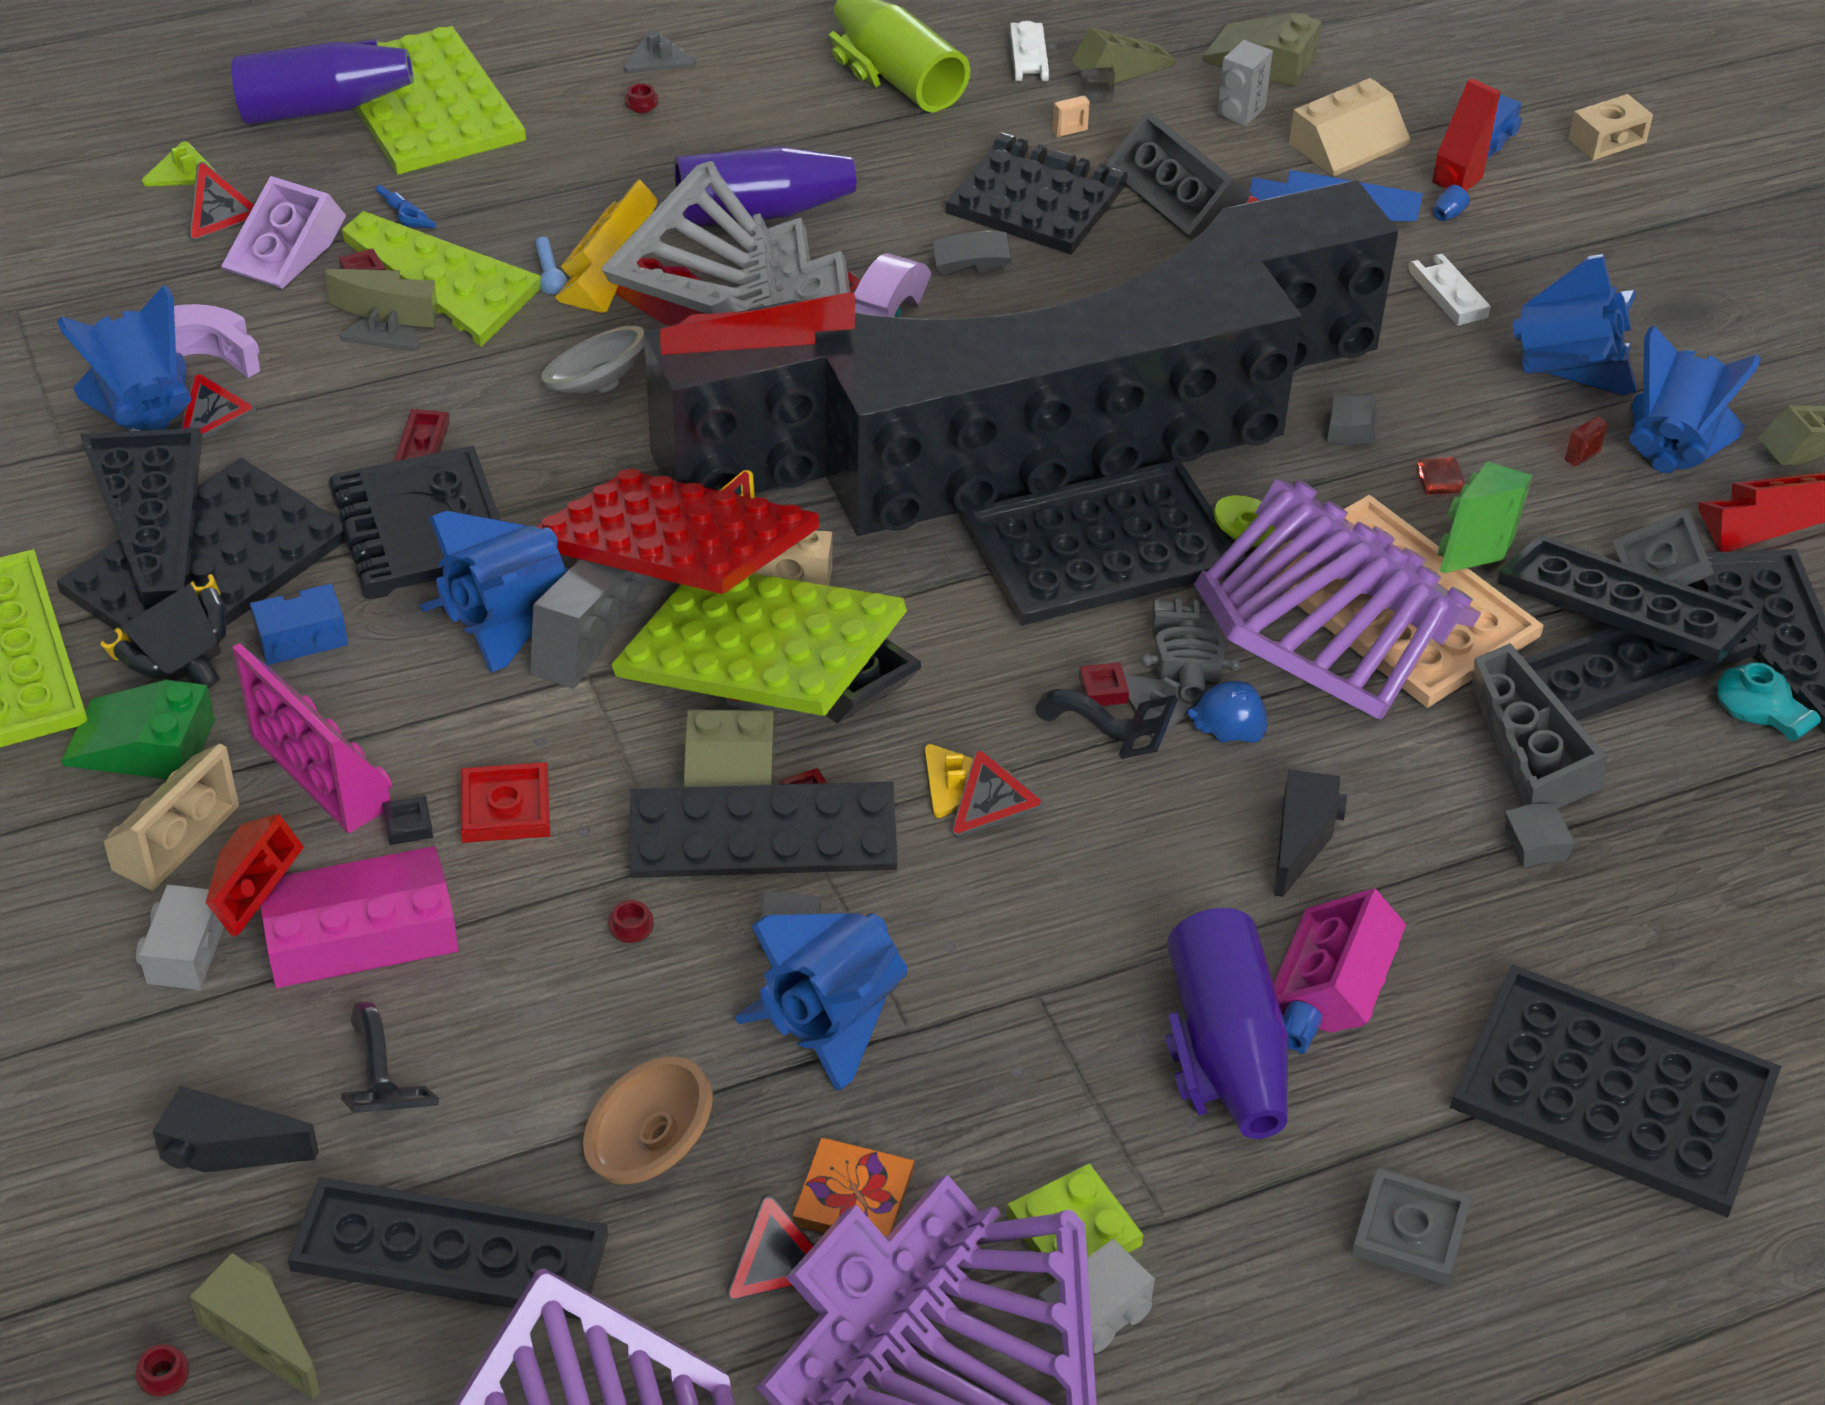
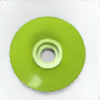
M1241 495L1226 496L1217 502L1214 508V518L1224 532L1237 540L1258 517L1255 512L1262 501ZM1270 526L1253 546L1258 547L1276 528Z

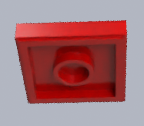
M547 762L461 768L462 843L551 837Z

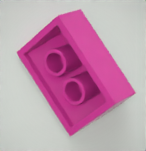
M1376 888L1305 909L1273 983L1282 1016L1289 1003L1301 1001L1314 1006L1321 1013L1322 1022L1319 1029L1330 1033L1349 1028H1358L1368 1023L1406 927V923Z

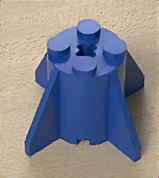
M1603 254L1588 256L1522 305L1521 318L1514 319L1513 332L1517 341L1522 340L1524 350L1522 365L1526 374L1547 373L1621 395L1636 393L1638 389L1629 357L1631 342L1624 343V331H1631L1628 312L1636 294L1635 290L1615 293L1617 287L1611 286Z
M162 286L140 312L124 311L122 312L123 318H117L113 321L107 316L98 321L94 326L61 316L57 321L61 332L91 365V368L73 387L79 400L114 420L118 425L140 431L167 429L168 422L178 416L184 407L191 402V396L185 386L187 364L182 354L176 352L174 297L169 287Z
M1655 326L1649 327L1644 337V389L1642 393L1636 395L1632 403L1634 428L1629 437L1631 444L1652 462L1653 467L1657 471L1672 473L1674 469H1687L1703 463L1704 460L1740 438L1745 425L1727 405L1757 370L1761 360L1757 354L1724 365L1720 360L1710 355L1705 360L1700 357H1694L1696 351H1677Z
M444 511L433 515L429 519L444 555V558L439 561L438 567L444 565L443 576L436 578L440 597L420 604L422 612L443 605L453 622L461 620L468 626L462 630L466 633H474L489 673L502 669L511 662L532 634L533 604L568 571L563 565L562 558L557 549V537L548 527L539 529L536 526H526L451 511Z
M858 913L763 916L751 926L772 967L763 976V978H766V986L760 989L761 999L743 1009L735 1018L738 1024L769 1018L782 1035L785 1036L791 1032L796 1037L802 1039L797 1045L803 1048L815 1049L835 1090L843 1089L854 1079L886 997L896 989L900 980L906 976L907 965L899 956L894 942L888 935L886 923L874 913H869L866 916Z

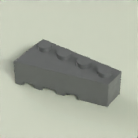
M580 559L533 604L530 675L575 689L645 585L650 583L652 577Z
M1509 643L1475 658L1472 693L1522 806L1556 803L1557 807L1560 808L1602 789L1607 755L1514 646Z

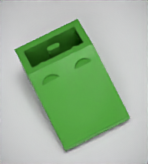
M1488 461L1479 473H1472L1469 483L1463 485L1459 497L1455 496L1449 510L1448 519L1452 520L1453 523L1449 534L1445 533L1439 546L1438 556L1444 557L1440 572L1448 573L1504 560L1513 545L1533 475Z

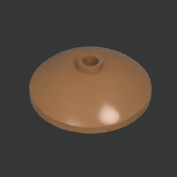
M670 1056L645 1062L619 1078L600 1098L588 1119L583 1138V1150L588 1165L602 1179L614 1184L643 1182L673 1168L693 1149L707 1125L713 1101L712 1087L707 1075L691 1060Z

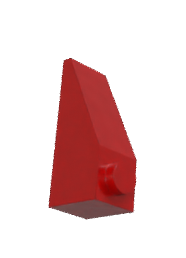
M1473 78L1467 81L1437 153L1432 179L1433 183L1445 189L1450 185H1457L1467 191L1483 178L1501 91Z
M280 814L241 824L219 852L205 903L232 937L240 934L304 848Z

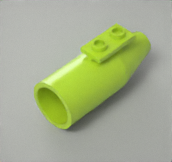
M883 0L836 1L834 15L846 34L842 37L834 31L829 34L834 47L831 52L837 62L842 66L847 64L860 81L866 80L877 88L881 84L877 76L880 74L927 112H937L950 107L960 98L970 78V64L967 57L901 6Z

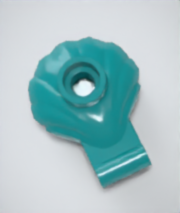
M1751 663L1731 667L1724 671L1722 677L1717 681L1719 703L1734 718L1748 723L1774 726L1784 733L1785 737L1790 741L1798 740L1821 721L1817 712L1807 709L1793 699L1790 684L1786 682L1785 677L1766 664Z

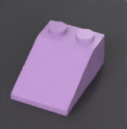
M270 176L221 267L225 271L283 289L331 245L346 215L328 193Z

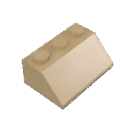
M1371 78L1310 102L1293 111L1289 144L1332 177L1410 143V136L1393 94Z
M219 743L192 756L178 770L172 772L167 781L150 797L144 799L139 807L121 825L116 826L103 842L112 871L154 891L239 807L226 746Z

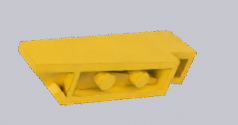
M640 179L632 185L618 202L614 201L604 210L560 266L571 277L555 296L560 303L599 313H604L608 310L618 284L608 281L602 267L647 220L658 203L657 198Z

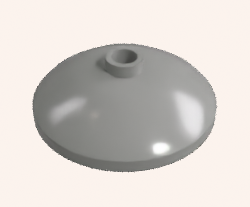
M639 326L620 327L595 335L573 346L559 355L545 368L541 376L545 386L556 392L576 394L589 393L596 390L603 393L615 388L619 384L618 380L633 368L645 349L644 329Z

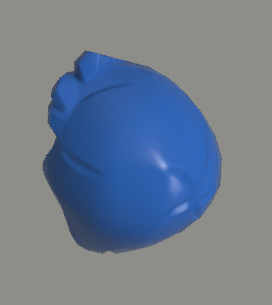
M1244 681L1223 682L1212 687L1203 694L1195 707L1188 710L1189 718L1193 720L1195 729H1199L1204 734L1213 733L1222 743L1235 740L1256 743L1267 732L1268 717L1265 704L1255 687Z

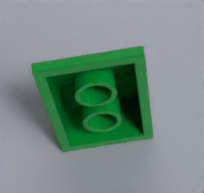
M163 680L91 699L85 711L88 721L77 727L61 761L63 766L168 779L172 772L178 770L192 756L202 751L212 729L215 718L208 686Z

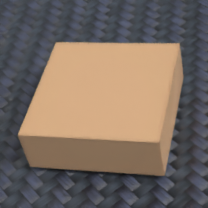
M1085 95L1054 102L1052 131L1057 137L1088 130L1090 101Z

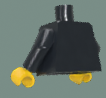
M207 575L209 583L206 586L196 587L194 581H192L187 586L121 626L124 633L121 629L116 628L114 632L118 635L117 640L112 644H106L102 640L100 645L112 659L120 660L127 668L154 680L165 677L167 680L178 681L187 675L192 683L207 685L210 688L219 681L220 677L209 661L222 652L219 642L226 636V607L220 597V591L213 575Z

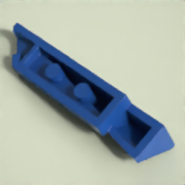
M1290 170L1287 183L1253 177L1250 192L1253 193L1252 197H1257L1260 201L1345 183L1351 180ZM1360 182L1390 221H1416L1418 219L1423 193Z

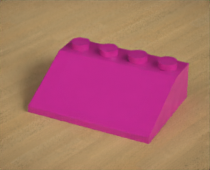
M239 643L233 646L251 737L348 834L383 814L382 803L391 802L389 789L392 788L391 780L385 770L380 766L374 767L366 759L363 750L356 742L349 743L342 736L340 729L331 718L325 719L317 712L313 701L307 695L301 696L289 683L242 644Z
M436 846L283 875L261 904L267 950L276 988L459 952L454 915Z

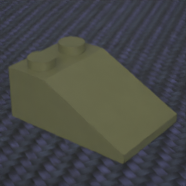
M1286 13L1228 23L1203 55V61L1223 67V58L1241 41L1246 40L1273 51L1270 81L1295 87L1317 56L1322 21L1312 19L1305 14Z
M687 711L684 787L773 785L774 711Z

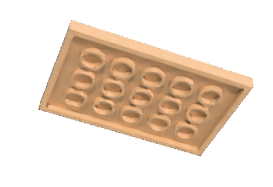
M1371 495L1344 509L1348 512L1345 519L1356 525L1357 522H1361L1372 529L1376 526L1395 538L1392 543L1393 545L1402 550L1405 547L1422 556L1426 560L1423 566L1431 569L1441 577L1438 582L1447 590H1450L1451 587L1461 590L1473 599L1470 606L1482 613L1473 627L1456 624L1443 645L1431 638L1404 683L1402 689L1426 708L1473 680L1475 658L1509 643L1519 651L1541 637L1544 626L1542 623L1470 569L1465 568L1448 573L1440 572L1444 557L1438 556L1439 546ZM1289 540L1288 542L1284 543L1260 568H1262L1268 561H1270L1292 540ZM1303 552L1298 558H1296L1290 565H1288L1269 583H1271L1278 576H1280L1282 573H1284L1286 570H1288L1290 567H1292L1294 564H1296L1309 553ZM1320 565L1307 576H1305L1302 580H1300L1298 583H1296L1294 586L1288 589L1286 592H1288L1289 590H1291L1292 588H1294L1295 586H1297L1298 584H1300L1301 582H1303L1304 580H1306L1311 575H1313L1325 566ZM1336 578L1298 604V606L1310 615L1349 581ZM1361 593L1323 626L1334 635H1337L1373 596ZM1385 608L1349 647L1364 658L1395 612ZM1412 624L1407 625L1377 667L1387 677L1390 676L1417 630Z

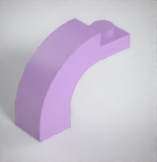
M890 253L879 256L870 265L855 291V313L894 317L902 301L919 306L932 273L927 265Z
M199 304L174 306L177 353H181L182 356L210 354L220 357L248 378L260 372L258 360L259 347L253 337L247 334L245 318L230 310L216 306Z

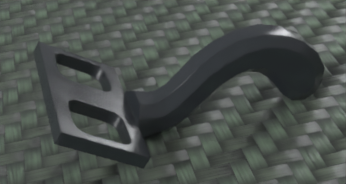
M1055 689L1042 694L1035 708L1038 717L1045 721L1055 720L1067 711L1081 714L1103 733L1124 742L1119 756L1121 759L1158 752L1178 699L1175 695L1141 702L1133 719L1119 720L1113 717L1095 700L1082 693L1070 689ZM1165 705L1160 716L1143 720L1150 708ZM1154 734L1150 744L1145 747L1132 749L1134 741L1138 737Z
M357 1002L353 1007L351 1023L356 1032H363L369 1088L367 1091L341 1093L343 1103L353 1113L439 1105V1098L426 1086L399 1088L389 1079L386 1041L381 1015L372 1002ZM406 1096H424L421 1098H403ZM369 1100L371 1102L358 1103L355 1101Z

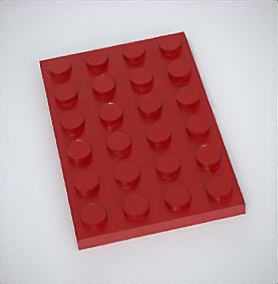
M626 469L620 471L615 478L605 484L594 487L592 492L579 500L571 501L566 508L558 513L545 517L536 527L539 529L548 527L555 533L558 542L557 549L561 555L724 594L819 528L818 513L803 510L798 505H780L768 502L766 498L762 497L749 498L736 495L731 490L718 491L705 488L700 483L687 484L676 482L668 476L656 477L642 474L637 469Z

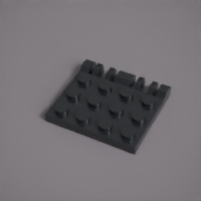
M1003 132L1000 133L995 139L993 148L946 201L945 213L1072 255L1122 192L1126 185L1128 173L1116 168H1112L1110 171L1109 166L1100 164L1094 171L1092 180L1085 178L1090 169L1088 159L1081 158L1076 163L1075 155L1054 148L1047 154V146L1038 144L1028 160L1024 158L1028 150V140L1019 138L1016 141L1015 136Z
M474 446L341 472L333 475L328 481L331 495L334 498V504L341 510L338 517L340 522H343L342 530L347 547L351 551V559L356 565L358 564L355 573L359 577V586L362 595L367 599L386 597L394 589L437 580L436 578L443 576L444 565L438 567L439 561L444 558L429 517L444 511H451L501 521Z

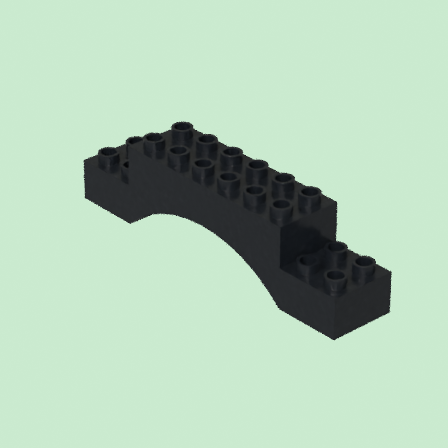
M1354 180L1223 208L1205 231L1182 251L1158 267L1117 287L1087 298L1049 308L1010 315L967 319H912L855 313V329L815 332V344L667 355H661V328L645 331L644 342L651 454L662 476L671 477L676 482L687 484L700 483L705 488L718 491L743 470H749L753 473L754 493L780 487H799L810 480L826 477L856 535L861 536L886 529L893 531L904 530L916 522L963 512L965 509L1180 459L1181 462H1190L1204 454L1245 444L1261 445L1272 440L1274 437L1284 435L1294 371L1304 366L1343 357L1357 358L1369 351L1377 350L1399 231L1360 182ZM791 300L744 311H754L801 301Z

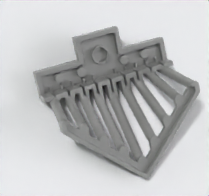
M712 161L697 165L602 267L609 282L706 314L739 312L791 300L806 301L850 292L846 260L841 251L810 261L807 232L802 218L800 217L771 228H767L760 213L753 215V220L721 177ZM708 185L712 187L736 221L706 193L705 188ZM697 203L748 253H744L685 219L682 213L689 205ZM675 228L678 232L743 269L738 270L662 243L659 237L667 229ZM654 253L657 257L740 286L733 288L664 273L661 269L641 268L638 266L637 261L643 255Z

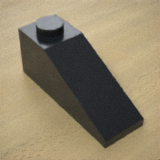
M1288 769L1283 797L1274 896L1283 897L1333 837L1335 821H1344L1347 795L1339 794L1340 776Z
M182 1086L179 1087L152 1131L160 1160L177 1169H185L187 1167L204 1173L315 1160L319 1153L312 1123Z

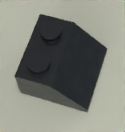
M886 638L826 716L839 723L844 719L852 717L856 712L877 700L885 698L891 692L905 685L922 668L920 660Z

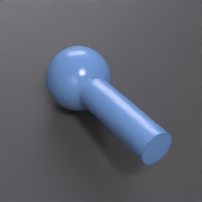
M539 237L535 240V245L543 271L540 289L547 294H557L568 282L567 277L561 270L556 268L549 239L547 237Z

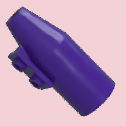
M377 39L352 43L335 41L233 57L231 65L234 95L240 115L246 125L348 111L414 82L413 67L408 50L378 46Z
M776 146L676 156L674 161L675 188L697 165L709 161L714 162L721 177L753 220V215L758 213L761 214L763 220L789 217L856 192L855 165L853 158L848 156ZM708 185L705 188L706 193L736 221L712 187ZM697 203L689 205L682 213L685 219L698 226L718 224Z
M1214 908L1195 913L1177 924L1167 940V949L1186 1021L1181 1022L1178 1012L1169 1014L1173 1033L1165 1035L1173 1062H1181L1183 1071L1175 1073L1181 1097L1183 1100L1192 1099L1199 1116L1208 1113L1205 1102L1220 1098L1244 1136L1252 1139L1273 1136L1283 1130L1287 1124L1289 1037L1256 924L1245 912L1231 908Z

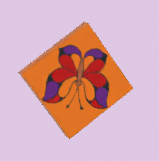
M821 1137L793 1213L794 1222L801 1228L826 1233L847 1208L857 1205L886 1238L895 1228L914 1171V1160Z

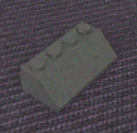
M1148 110L1106 163L1110 170L1116 168L1126 171L1128 173L1126 183L1192 238L1199 236L1205 231L1223 208L1246 204L1249 197L1253 195V193Z

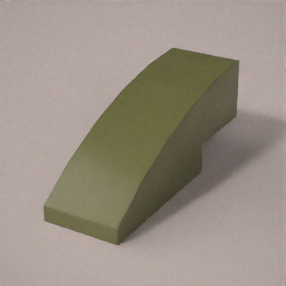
M326 269L325 277L330 304L365 318H369L373 309L378 308L379 321L382 322L387 321L392 310H395L398 314L399 325L434 328L438 312L435 280L401 279L400 271Z

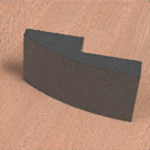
M969 232L932 241L936 267L941 276L975 265L978 272L982 273L1013 263L1009 238L1006 232Z

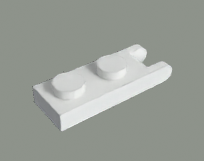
M1031 21L1010 23V42L1015 81H1022L1023 74H1040L1041 81H1048L1049 69L1043 23Z
M1443 254L1434 255V266L1427 268L1418 260L1409 262L1410 274L1457 326L1489 317L1491 306Z

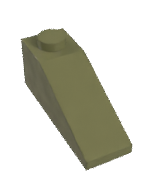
M1089 27L1071 62L1081 70L1080 75L1085 80L1097 84L1098 81L1113 84L1172 67L1176 60L1158 44Z
M1787 405L1758 437L1766 447V455L1779 465H1802L1825 455V406Z
M231 1253L190 1296L198 1325L314 1400L319 1395L320 1388L313 1362L273 1284L272 1275L260 1263L256 1261L247 1263Z

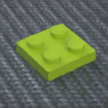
M1090 1163L1007 1204L1006 1215L1010 1220L1072 1210L1085 1224L1087 1258L1112 1239L1128 1253L1142 1246V1232ZM1056 1234L1024 1238L1033 1252L1057 1251ZM1049 1273L1054 1282H1056L1057 1279Z

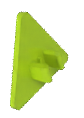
M184 141L177 147L172 148L171 152L142 178V183L145 187L194 185L197 164L200 162L209 164L189 142Z

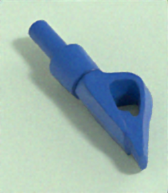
M382 185L376 187V192L387 200V205L398 211L397 218L401 225L406 227L436 228L434 221L429 219L415 205L405 200L399 193H392Z

